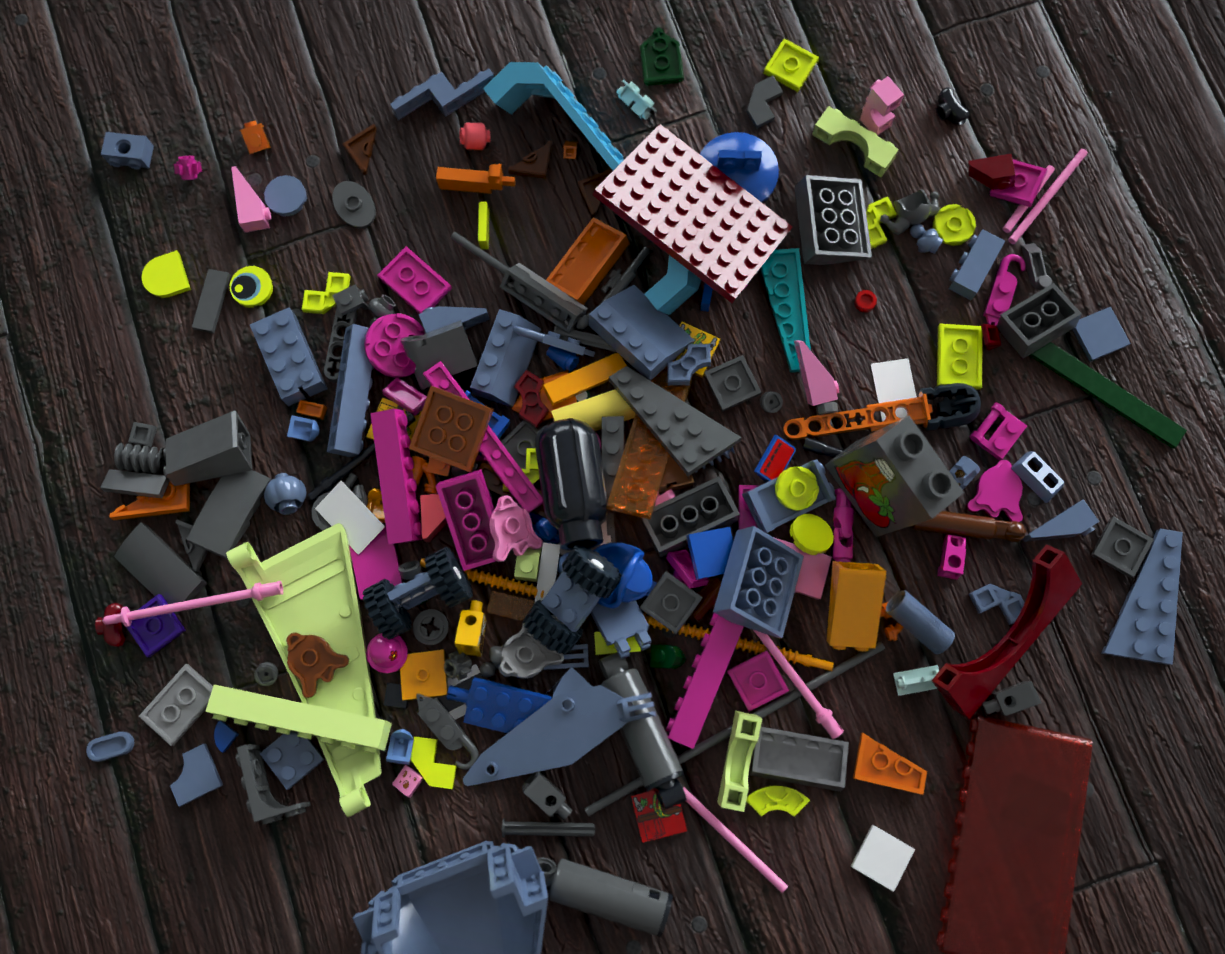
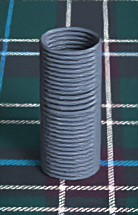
M906 590L896 593L887 603L886 612L934 654L943 653L953 643L955 633Z

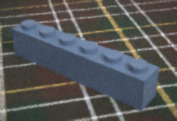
M352 324L345 329L327 447L328 453L351 458L359 455L363 449L364 442L361 439L367 424L365 412L368 410L370 403L368 391L371 389L373 382L371 371L374 367L369 362L364 348V340L369 328Z

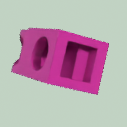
M946 534L937 576L957 580L963 575L966 554L965 537Z

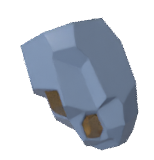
M962 456L949 472L963 490L979 473L980 468L970 458Z

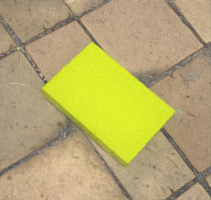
M938 325L937 386L964 383L976 390L982 388L983 333L981 326Z

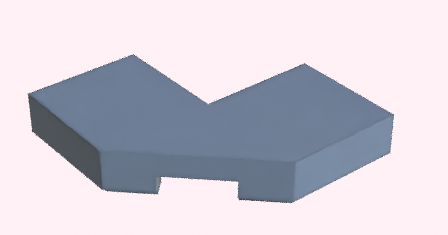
M988 584L968 594L978 614L999 605L1009 625L1016 621L1025 603L1020 594L1001 589L992 584Z

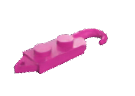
M1007 255L1000 262L983 314L986 317L987 324L997 325L1000 315L1010 308L1017 286V279L1012 273L1007 272L1011 261H1017L1021 265V271H1025V261L1019 255Z

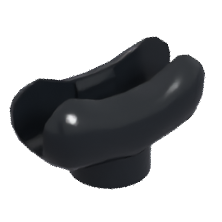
M945 87L938 96L937 116L942 121L949 119L955 125H962L969 117V111L958 102L953 89Z

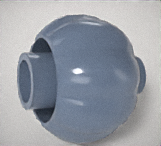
M287 473L277 474L275 479H272L265 488V503L272 510L280 514H293L304 503L307 494L306 487L301 480L294 476H288Z

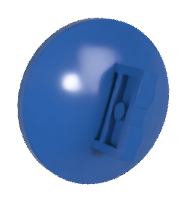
M726 133L711 140L700 152V155L734 180L747 192L751 193L760 202L764 203L773 193L779 175L778 162L771 148L761 139L747 133Z

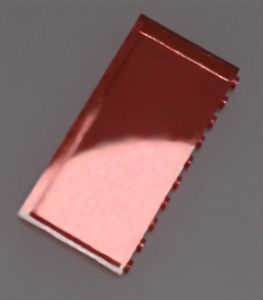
M975 715V719L972 718L969 731L973 734L971 742L968 741L966 747V755L969 756L968 765H964L962 778L965 779V786L960 789L959 802H962L961 811H957L955 825L958 826L957 835H953L951 847L955 850L953 859L950 858L948 863V873H951L950 883L946 882L944 897H947L946 907L941 909L940 921L943 922L942 931L938 932L937 946H940L939 950L948 954H1065L1092 755V740Z

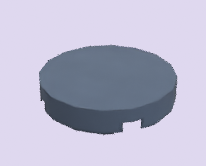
M288 175L279 176L271 180L266 186L264 193L265 202L269 209L280 216H291L298 213L307 200L306 190L301 181Z

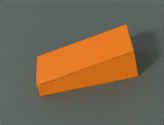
M300 400L296 413L324 420L327 407L322 404Z

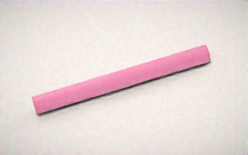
M1048 165L1046 167L1047 174L1040 186L1039 191L1044 186L1046 181L1049 179L1051 174L1054 172L1055 169L1053 166ZM1019 205L1003 227V231L1010 233L1028 207Z

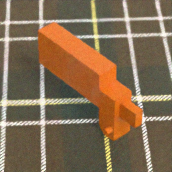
M502 164L490 165L489 171L437 168L436 180L439 189L491 194L492 189L503 190V186L515 187L516 183L515 177L503 176Z

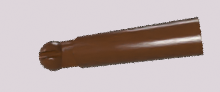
M941 511L931 520L912 525V529L989 540L992 538L1004 539L1012 543L1021 541L1026 534L1024 525L1018 521L1007 522L995 520L992 517Z

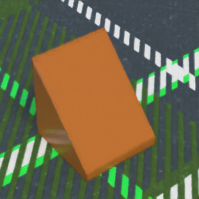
M565 141L563 158L576 159L578 142Z

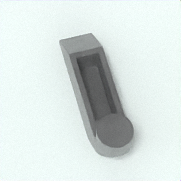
M1034 243L1021 245L1029 281L1034 288L1043 290L1052 284V279L1046 273L1041 249Z

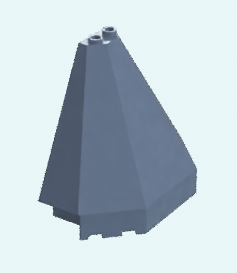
M484 841L398 875L391 881L393 886L388 891H380L368 903L369 908L366 911L357 913L353 917V921L363 940L361 954H541L548 894L544 872L541 871L532 847L526 846L523 849H518L514 844L502 843L500 846H494L493 842Z

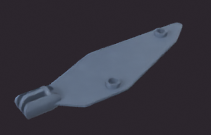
M599 685L556 695L485 750L466 773L463 783L466 786H472L572 765L628 722L656 716L655 711L635 715L636 710L653 707V702L635 706L632 702L652 697V694L650 692L623 698L604 686ZM491 765L495 768L494 773L491 771Z

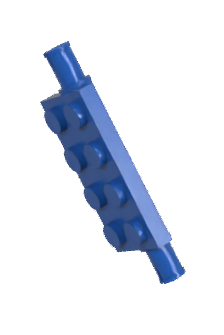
M476 677L473 678L469 690L450 685L446 696L448 700L466 703L464 723L503 733H509L553 698L552 696Z

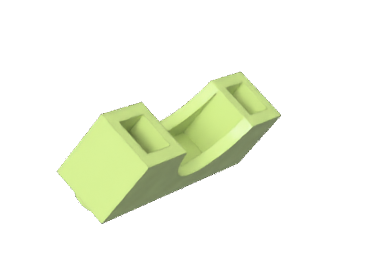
M828 106L817 121L812 133L813 136L828 145L842 140L855 143L864 153V167L879 177H882L899 150L891 142L881 139L875 132L868 131L860 126L857 121L847 118L841 111Z
M735 711L717 801L722 808L741 812L745 810L749 789V766L754 747L758 742L762 718L758 715Z

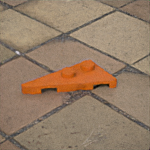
M170 481L162 499L137 496L138 500L127 506L123 504L116 508L114 512L110 513V518L112 520L190 511V483L174 486Z

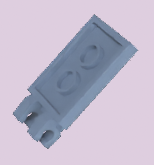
M636 601L621 602L619 607L614 609L606 608L597 603L590 612L607 646L614 644L621 659L630 656L629 651L631 648L626 639L632 636L635 637L642 651L650 648L651 638L647 632L649 624Z

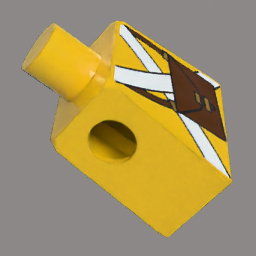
M471 600L469 609L461 611L455 638V645L459 654L464 652L466 655L482 656L487 620L482 612L483 602Z

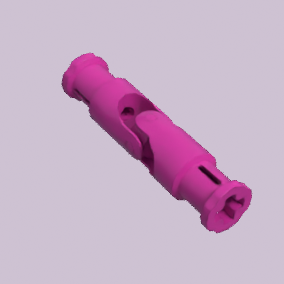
M835 489L836 507L833 513L835 529L833 532L832 558L835 561L850 562L853 559L852 526L854 509L843 490ZM847 539L846 545L843 546L840 540Z

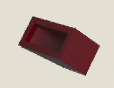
M1012 153L968 161V175L992 190H1005L1009 187H1014L1015 170Z

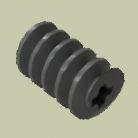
M119 443L114 453L115 465L122 471L160 474L166 464L163 454L164 448L162 447L158 453L157 447H152L150 450L146 445L142 449L140 445H135L133 448L128 443L124 448V444Z

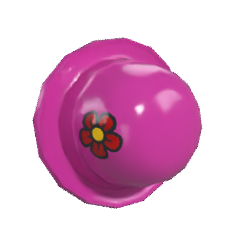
M380 633L367 646L366 657L370 666L376 671L392 673L403 667L407 660L408 650L401 636L387 640Z

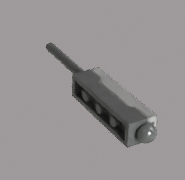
M457 232L451 235L453 241L504 274L500 288L568 333L575 328L583 330L588 327L587 307L521 263L511 268L507 267Z

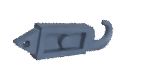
M519 326L513 327V331L521 336L582 356L585 354L594 357L595 352L585 349L586 347L581 346V341L568 337L566 341L560 339V334L552 331L544 334Z

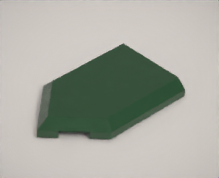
M657 27L647 41H644L640 46L644 84L651 86L681 83L684 81L680 42L675 38L672 39L664 33V30Z

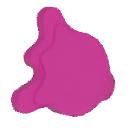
M1000 460L994 467L988 469L980 476L976 495L967 503V509L970 512L983 510L990 517L996 518L999 516L1000 511H1003L1010 521H1022L1023 515L1019 508V501L1022 496L1023 486L1019 476L1012 470V465L1009 461Z

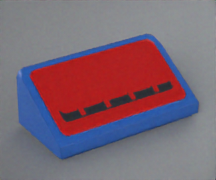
M774 435L754 472L764 482L777 478L782 471L786 470L796 452V448L778 435Z

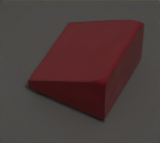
M981 324L987 350L1001 346L997 325Z

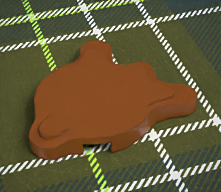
M291 633L286 639L288 645V668L301 681L302 694L306 698L313 697L316 694L318 679H322L324 682H331L335 670L346 667L349 664V657L336 653L322 637Z

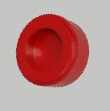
M869 290L860 291L854 300L855 307L864 313L872 311L877 303L876 295Z

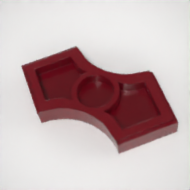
M526 370L514 386L522 397V408L519 417L537 429L549 413V409L541 401V390L544 381Z

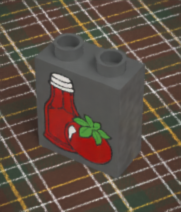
M909 415L855 441L825 464L875 537L931 520L964 493Z

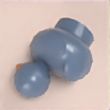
M921 224L913 225L910 228L911 236L919 238L917 240L919 252L935 254L943 241L938 236V232L933 228L925 231L924 226Z

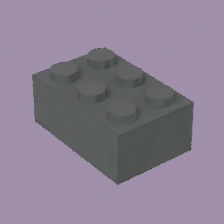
M1053 283L1002 313L997 328L1019 355L1025 358L1075 328L1082 313Z

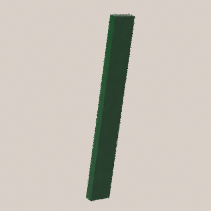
M1051 342L1029 355L1172 449L1177 447L1187 431Z

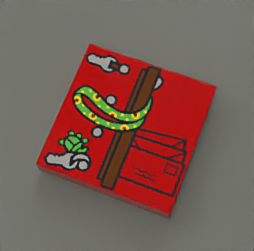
M655 790L631 796L642 843L687 831L681 804L663 810Z

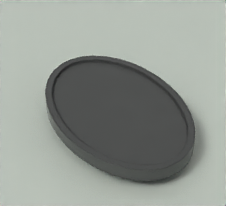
M343 181L337 184L333 190L332 200L335 210L341 219L355 228L370 226L375 219L376 208L368 191L360 184L352 181Z

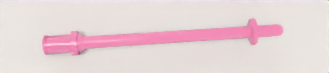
M281 581L266 584L255 583L251 589L141 610L130 611L128 607H123L120 614L105 616L103 623L110 625L122 622L125 627H130L132 620L247 598L261 601L265 597L283 595V585Z
M753 630L815 711L816 722L822 724L831 736V739L840 736L844 730L833 718L832 711L821 706L768 634Z

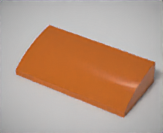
M593 217L546 281L584 305L629 245L627 235Z

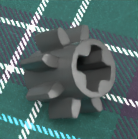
M458 651L448 654L449 658L445 659L444 671L447 676L451 677V679L457 678L458 680L466 678L467 673L471 672L472 668L470 657L464 652L459 654Z

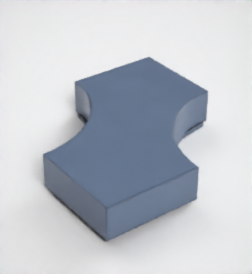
M689 344L687 352L682 358L667 363L668 386L690 385L691 377L697 370L711 366L710 344Z

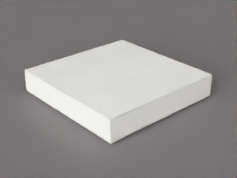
M872 825L851 867L894 892L915 849Z

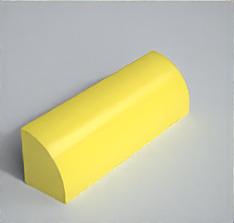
M616 389L551 411L553 421L573 418L586 422L594 431L602 429V417L624 416V421L638 417Z

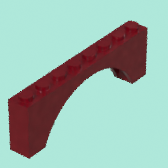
M1046 544L1032 561L1031 584L1024 606L1010 630L998 644L986 654L964 664L946 663L931 680L953 710L970 719L1082 585L1065 552Z

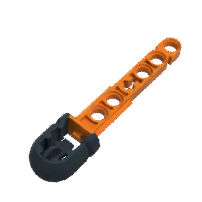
M964 383L935 386L934 389L931 387L921 388L919 397L870 404L866 405V408L810 416L806 420H804V417L791 419L785 423L783 433L789 440L806 439L807 436L819 437L865 429L877 431L900 420L895 414L897 408H904L907 411V416L909 415L915 424H923L926 431L937 430L938 427L943 429L963 426L977 418L981 408V400L978 392L972 386ZM954 395H956V399L949 400V399H951ZM945 396L944 400L938 403L940 413L944 412L949 416L952 411H957L953 416H938L936 419H931L930 413H933L932 405L928 404L927 399L933 400L936 397ZM882 411L886 416L885 421L877 422L874 419V413ZM856 415L864 419L860 425H857V422H849V427H846L847 420L845 416H848V420H853ZM832 418H839L842 421V427L839 429L833 428L830 425V420ZM810 422H819L821 429L818 432H812L808 427ZM795 424L799 427V433L797 435H790L787 432V427Z

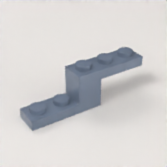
M488 68L484 72L481 71L468 82L460 84L457 89H454L444 74L440 72L437 75H432L421 85L413 87L407 94L397 97L390 105L395 117L399 120L432 99L446 117L484 93L485 90L483 88L494 78V74Z

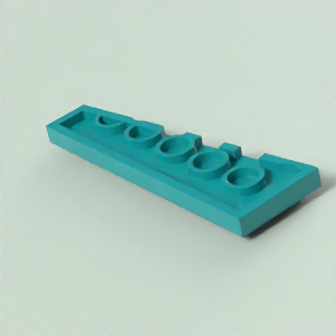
M799 248L774 250L760 269L790 373L801 372L794 341H803L810 350L811 347Z

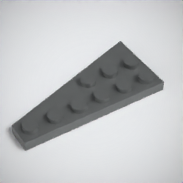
M626 366L609 376V382L687 476L741 442L742 437Z

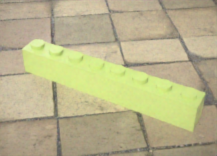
M213 685L205 711L213 714V719L226 722L228 717L234 719L233 723L247 726L248 722L256 723L255 728L268 731L270 726L277 728L276 732L290 735L291 731L298 732L297 737L311 740L312 736L320 737L319 741L323 743L333 744L334 740L340 741L341 746L354 749L355 745L363 746L362 751L375 754L377 750L385 751L392 723L386 720L219 685Z

